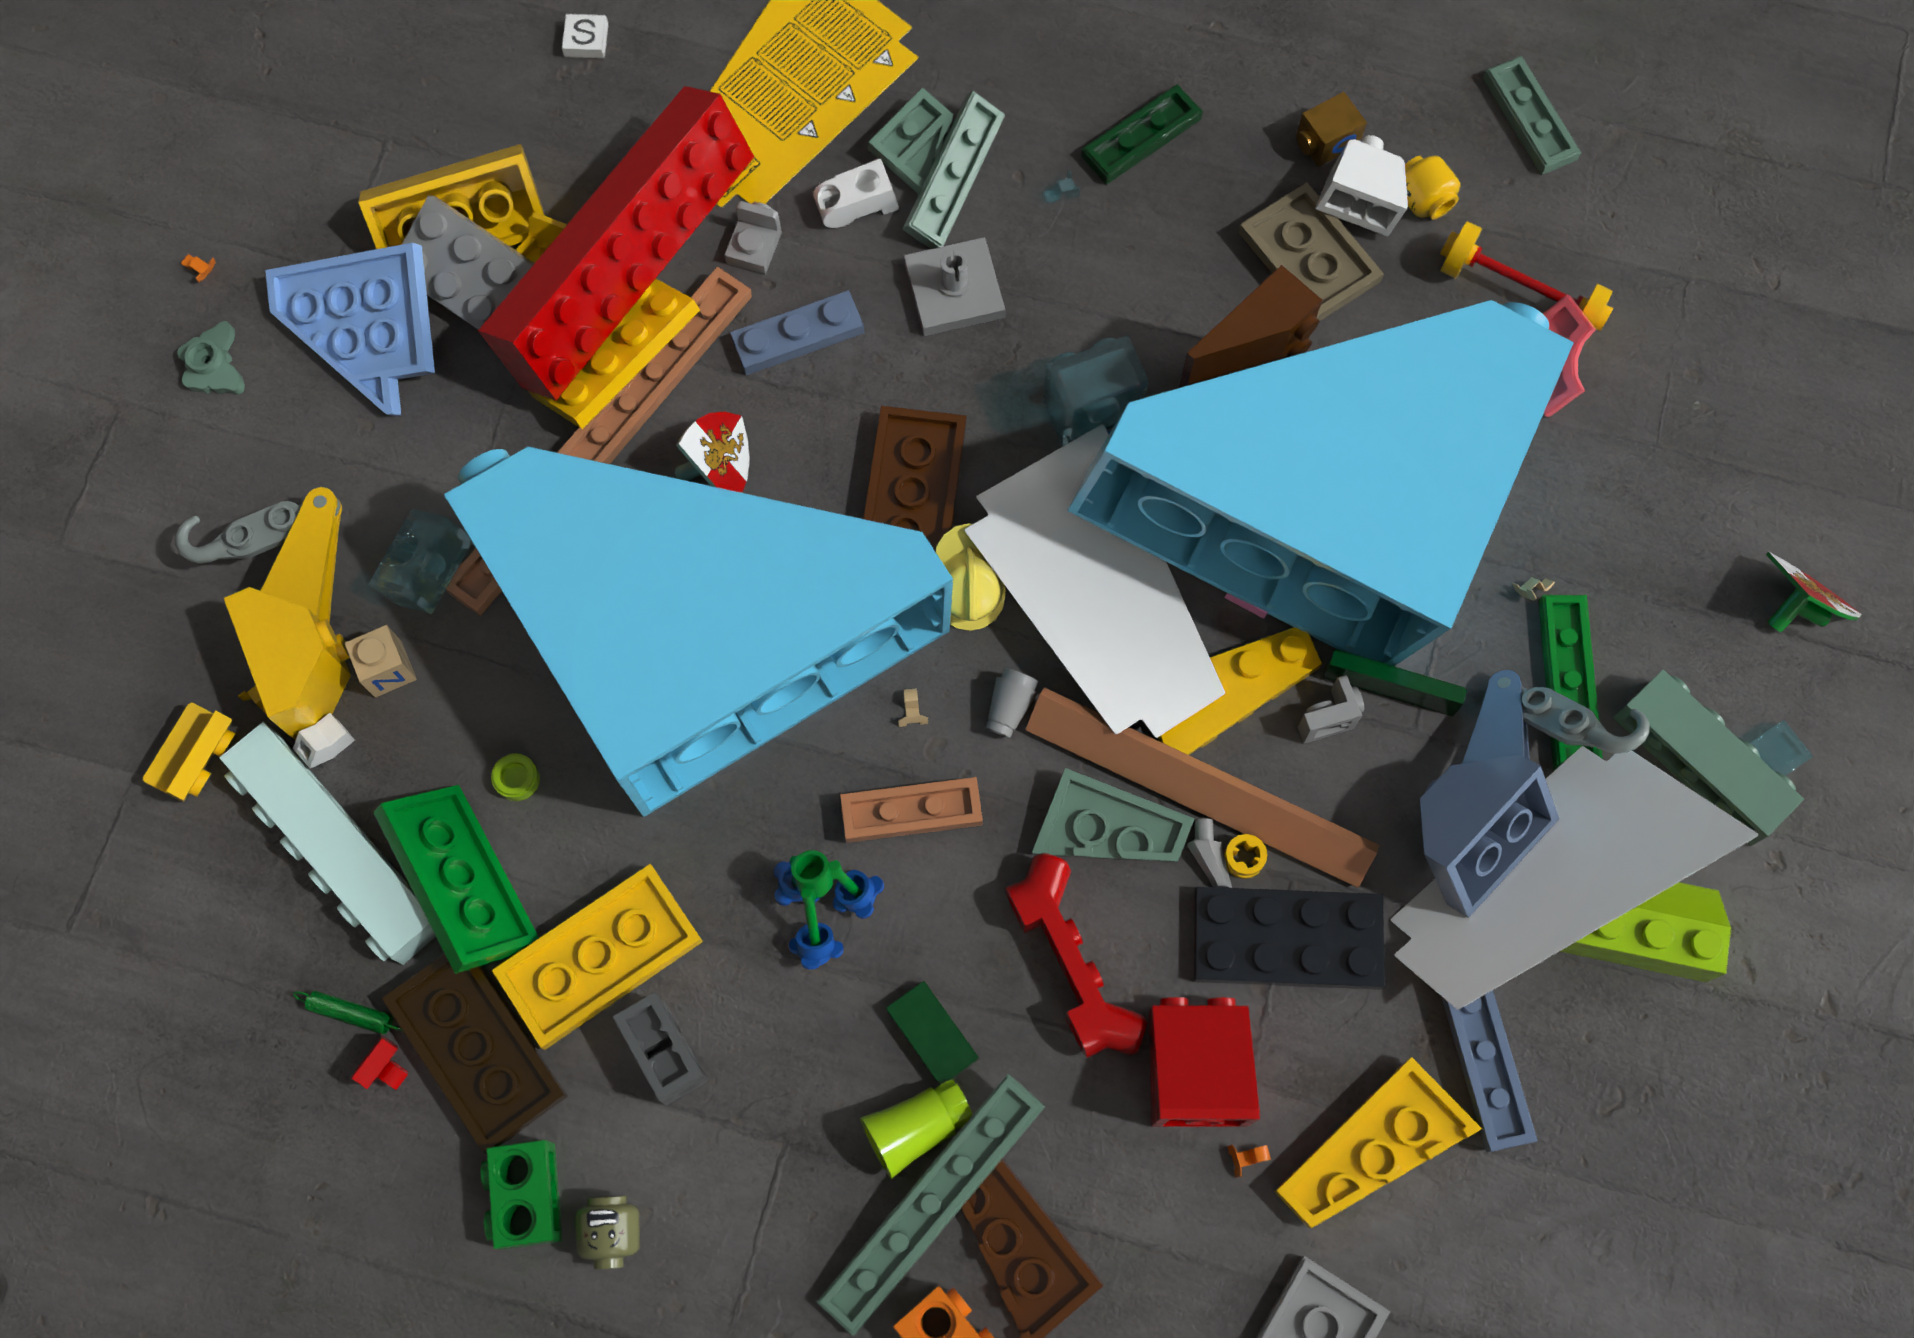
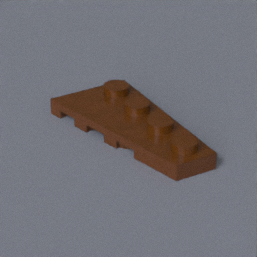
M1003 1159L962 1206L963 1213L966 1219L969 1220L980 1244L979 1247L986 1263L989 1264L999 1285L1003 1300L1008 1310L1011 1311L1021 1333V1338H1044L1104 1286L1103 1282Z

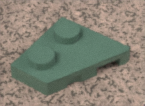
M922 88L868 142L867 150L878 159L881 158L883 164L919 194L948 135L953 113Z

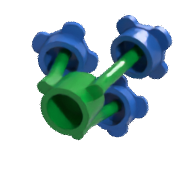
M815 850L805 851L798 856H792L789 862L783 861L778 863L774 868V876L778 879V889L774 894L776 902L782 906H788L791 902H804L807 924L798 930L796 937L790 940L789 951L798 954L801 958L802 967L808 970L817 969L820 965L828 962L830 958L840 957L844 952L843 944L834 940L833 931L828 925L818 923L815 903L818 902L820 897L828 893L833 885V879H836L838 882L835 887L836 896L833 899L834 908L840 913L845 911L854 912L860 919L868 918L874 911L873 904L877 894L881 893L884 889L883 880L879 876L869 878L858 870H851L845 873L838 860L828 862L827 857L823 853Z

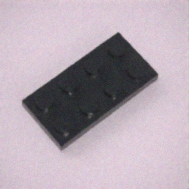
M1197 886L1195 889L1194 982L1382 990L1385 988L1383 894Z

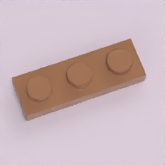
M977 777L840 794L846 843L983 825Z

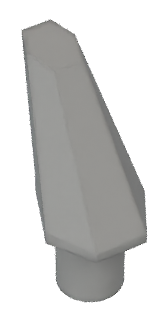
M1208 818L1196 819L1194 821L1195 840L1187 843L1189 850L1213 887L1232 888L1222 843L1214 841L1213 820Z

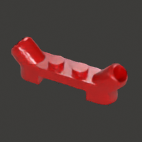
M1047 853L1038 854L1032 857L1025 879L1004 888L1014 915L1024 934L1041 926L1079 1004L1078 1007L1067 1011L1065 1019L1083 1055L1089 1058L1109 1048L1131 1056L1139 1050L1147 1021L1144 1015L1104 1002L1098 990L1104 986L1102 977L1092 960L1085 963L1077 947L1083 944L1078 928L1071 918L1064 921L1059 911L1071 869L1067 861Z

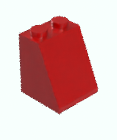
M1182 997L1161 998L1160 1006L1153 1005L1149 1010L1152 1127H1248L1260 1120L1249 1006H1236V999L1228 997L1207 999V1006H1188V999Z

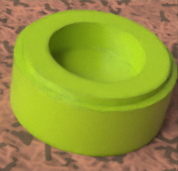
M514 753L508 754L497 761L492 770L491 780L494 788L502 797L510 801H521L529 798L537 790L540 782V773L530 758Z

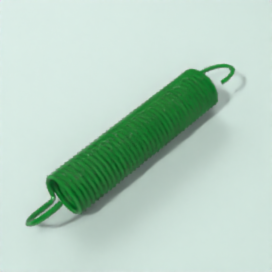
M300 991L293 992L295 998L305 1003V1009L383 1035L390 1028L403 1031L397 1026H392L393 1016L388 1013L318 991H313L310 996ZM295 993L307 996L306 1000L299 998Z

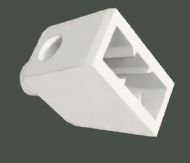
M1369 135L1361 138L1360 141L1355 139L1349 140L1330 171L1316 204V210L1389 236L1408 207L1405 162L1400 156L1384 151L1383 142L1379 137Z

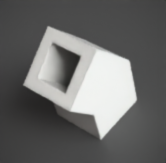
M329 713L315 725L299 731L293 750L310 769L333 759L354 742L355 739L340 721Z

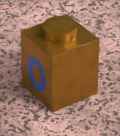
M1342 92L1302 113L1296 135L1297 142L1305 155H1310L1319 167L1338 157L1349 140L1355 139L1360 141L1367 121L1347 94Z

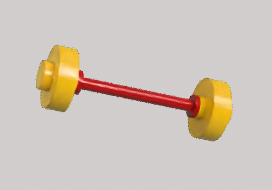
M1466 221L1459 234L1452 231L1440 254L1447 257L1441 272L1455 279L1464 264L1473 267L1477 263L1556 302L1567 295L1482 254L1483 248L1475 244L1482 228L1471 222ZM1597 283L1588 298L1579 295L1577 299L1573 298V300L1594 328L1601 331L1613 310L1612 307L1606 305L1613 290Z

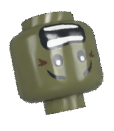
M626 1195L587 1198V1206L581 1207L576 1212V1252L583 1259L593 1260V1269L623 1267V1257L632 1256L638 1252L640 1248L639 1210L635 1205L627 1203Z

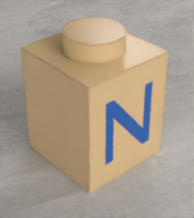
M388 625L344 643L359 682L375 698L417 680L402 641Z

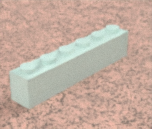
M262 722L219 757L230 770L224 775L227 781L242 796L247 792L251 794L257 801V804L252 807L255 814L269 828H272L275 824L286 835L280 840L284 848L297 861L304 857L314 868L308 873L309 877L324 893L328 894L333 890L342 901L336 907L338 911L353 927H357L360 923L371 935L365 942L382 961L390 957L404 965L436 937L408 882L275 730L265 722Z

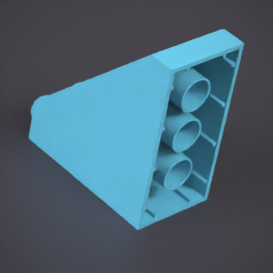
M1489 300L1132 401L1124 409L1089 466L1067 511L1226 593L1268 612L1267 614L1309 633L1310 636L1338 650L1395 666L1452 628L1574 342L1549 330V321L1545 315L1529 305L1517 302L1499 304Z
M526 447L512 456L506 450L495 449L475 457L459 472L458 480L461 485L444 494L615 778L643 817L950 632L953 578L923 532L532 447Z

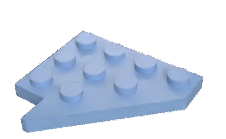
M408 243L265 270L270 313L386 415L400 416L401 406L398 379L435 373L422 246Z

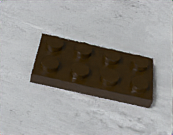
M443 954L382 997V1000L483 1154H487V1148L499 1147L568 1097L480 966L455 974L446 955Z

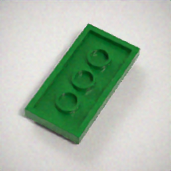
M460 785L380 803L373 813L455 974L515 955L539 939Z

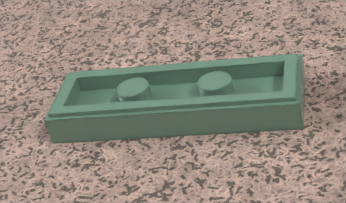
M1522 56L1485 71L1482 79L1541 175L1578 160L1581 151Z

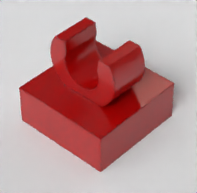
M381 1035L354 1070L351 1079L368 1089L376 1077H378L387 1085L397 1090L408 1075L406 1069L391 1060L398 1050V1045L384 1035Z

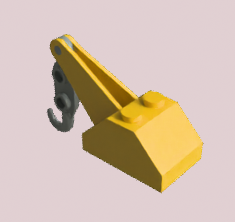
M325 487L311 490L301 505L290 501H283L235 520L215 540L201 547L192 546L188 540L189 532L200 522L198 516H192L185 520L178 528L175 536L176 548L180 555L190 562L199 564L213 562L218 559H248L283 544L261 591L249 587L225 597L224 601L267 717L294 740H296L299 731L315 725L327 714H333L351 676L345 661L350 658L344 644L346 641L340 633L335 635L329 623L342 504L335 494Z

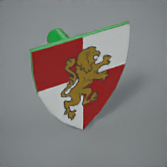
M1769 551L1766 554L1796 587L1767 621L1777 631L1783 632L1797 615L1819 627H1824L1830 622L1831 612L1837 616L1854 621L1862 615L1842 598L1800 569Z

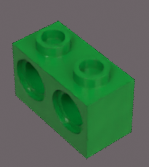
M541 1140L487 1148L488 1161H482L481 1180L484 1190H490L491 1210L485 1212L484 1228L487 1240H493V1249L508 1250L563 1242L555 1143ZM523 1157L528 1163V1175L523 1182L514 1185L509 1180L508 1170L514 1160ZM527 1207L532 1215V1224L527 1232L518 1235L512 1228V1217L518 1209Z

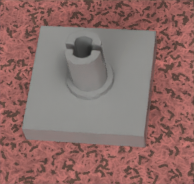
M985 237L904 255V264L924 336L1005 318L1006 310Z

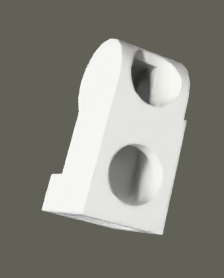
M881 158L838 174L835 178L819 184L813 191V197L823 224L829 228L846 226L859 217L882 210L883 215L899 210Z

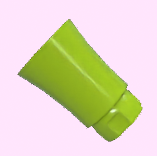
M951 1079L935 1089L930 1087L905 1101L859 1119L879 1162L889 1178L892 1179L921 1155L956 1135L955 1130L963 1128L973 1116V1113L961 1089Z

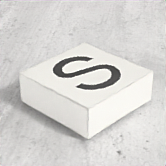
M566 14L562 43L564 57L604 58L608 32L606 15Z

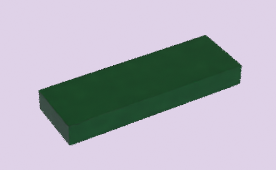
M1176 84L1082 148L1081 157L1102 181L1108 185L1202 120L1203 111Z
M1338 649L1333 651L1323 678L1332 681L1347 675L1352 687L1356 686L1365 691L1452 717L1464 704L1467 693L1465 687Z

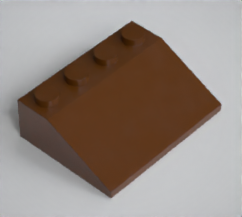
M1281 265L1187 352L1179 388L1307 352L1312 344L1309 337L1320 322L1316 317L1322 299Z

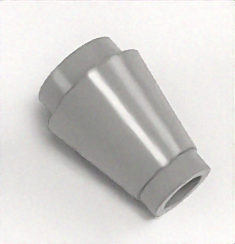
M1005 668L1002 676L996 677L985 729L1000 736L1011 738L1013 730L1016 729L1038 695L1034 691L1038 681L1016 670Z

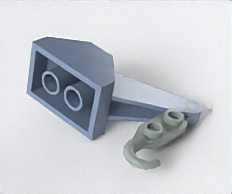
M1502 670L1492 675L1488 682L1485 698L1463 763L1450 766L1439 779L1433 780L1428 785L1425 794L1420 798L1424 855L1447 905L1469 918L1559 820L1542 768L1530 760L1527 724L1567 745L1597 747L1602 751L1618 754L1632 751L1645 742L1649 734V721L1645 714L1638 709H1632L1630 716L1636 721L1637 727L1630 735L1618 737L1607 732L1590 709L1549 688L1534 687L1526 689L1522 686L1519 675L1511 670Z

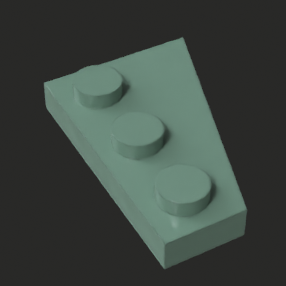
M1065 768L1032 854L1047 853L1054 856L1177 863L1195 818Z

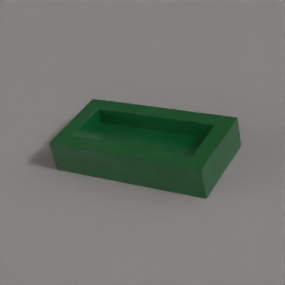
M925 981L886 1008L938 1085L954 1079L979 1060L976 1052Z

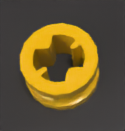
M1242 834L1233 838L1224 852L1228 872L1240 879H1249L1258 875L1266 864L1268 856L1262 840L1249 834ZM1238 846H1243L1247 852L1255 851L1257 857H1254L1251 862L1254 865L1253 867L1247 868L1244 861L1236 863L1233 856L1238 854Z

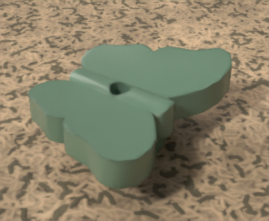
M222 321L212 329L203 332L200 337H193L178 349V357L185 363V368L187 369L182 375V382L192 392L208 394L214 391L218 394L232 393L236 395L244 392L245 384L243 377L229 364L232 361V356L228 353V350L234 341L235 329L227 321Z

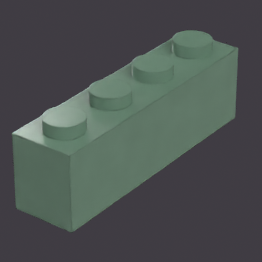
M1665 670L1659 672L1613 717L1631 734L1635 731L1637 723L1630 716V711L1638 709L1645 714L1649 721V734L1641 745L1685 786L1757 832L1758 836L1747 842L1750 846L1768 837L1804 800L1788 777L1771 769L1760 758L1759 752L1752 744L1735 736L1725 726L1724 720L1717 712L1699 703L1690 694L1688 686L1682 680L1675 676H1670Z

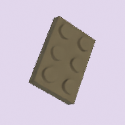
M1305 183L1241 223L1238 233L1271 273L1283 265L1322 299L1316 317L1321 321L1379 284L1384 273L1337 217L1316 210L1319 196L1308 183Z

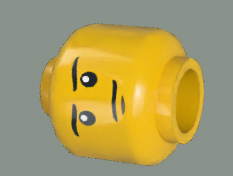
M1416 156L1405 164L1408 207L1417 217L1437 219L1445 215L1459 201L1457 194L1460 190V180L1439 156H1429L1423 159L1421 156Z

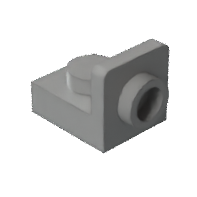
M739 201L736 207L738 222L724 255L726 264L766 275L782 233L778 212L764 203L754 202L751 204Z
M1347 675L1338 677L1331 689L1336 705H1333L1332 701H1324L1312 705L1306 710L1307 713L1303 715L1297 727L1303 744L1355 729L1362 717V712H1364V702L1359 689L1356 686L1351 687Z

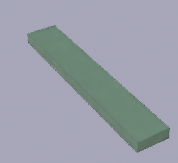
M1007 1074L819 1298L817 1303L852 1336L857 1334L1046 1106L1015 1078Z

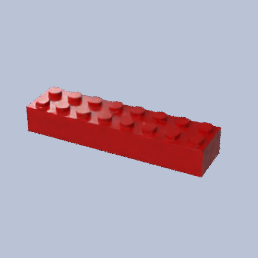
M684 86L480 327L478 332L521 388L557 400L755 156L721 94Z

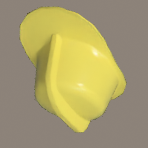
M970 523L955 526L945 533L936 547V554L953 578L950 624L958 629L972 631L984 628L996 620L1004 606L1006 589L998 575L966 534L965 529L973 525Z

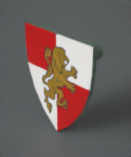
M725 411L714 412L694 420L683 432L676 444L678 449L689 460L675 468L676 478L689 481L702 475L712 487L743 493L748 479L749 448L742 415Z

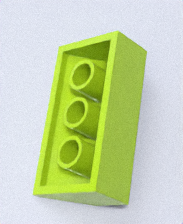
M1678 882L1559 952L1708 982L1725 975L1727 972L1731 926L1719 890Z

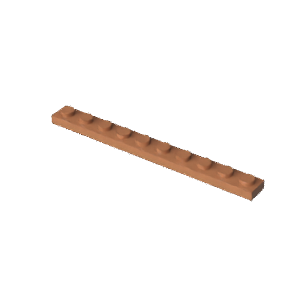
M717 266L691 296L700 311L583 429L578 428L557 453L611 464L752 298L751 289ZM477 548L471 552L443 585L446 592L480 617L502 592Z

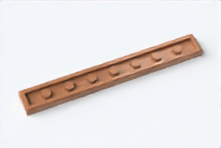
M1045 687L1038 697L1026 731L1241 833L1254 835L1262 840L1263 843L1359 888L1377 855L1379 844L1130 727L1118 734H1114L1100 713Z

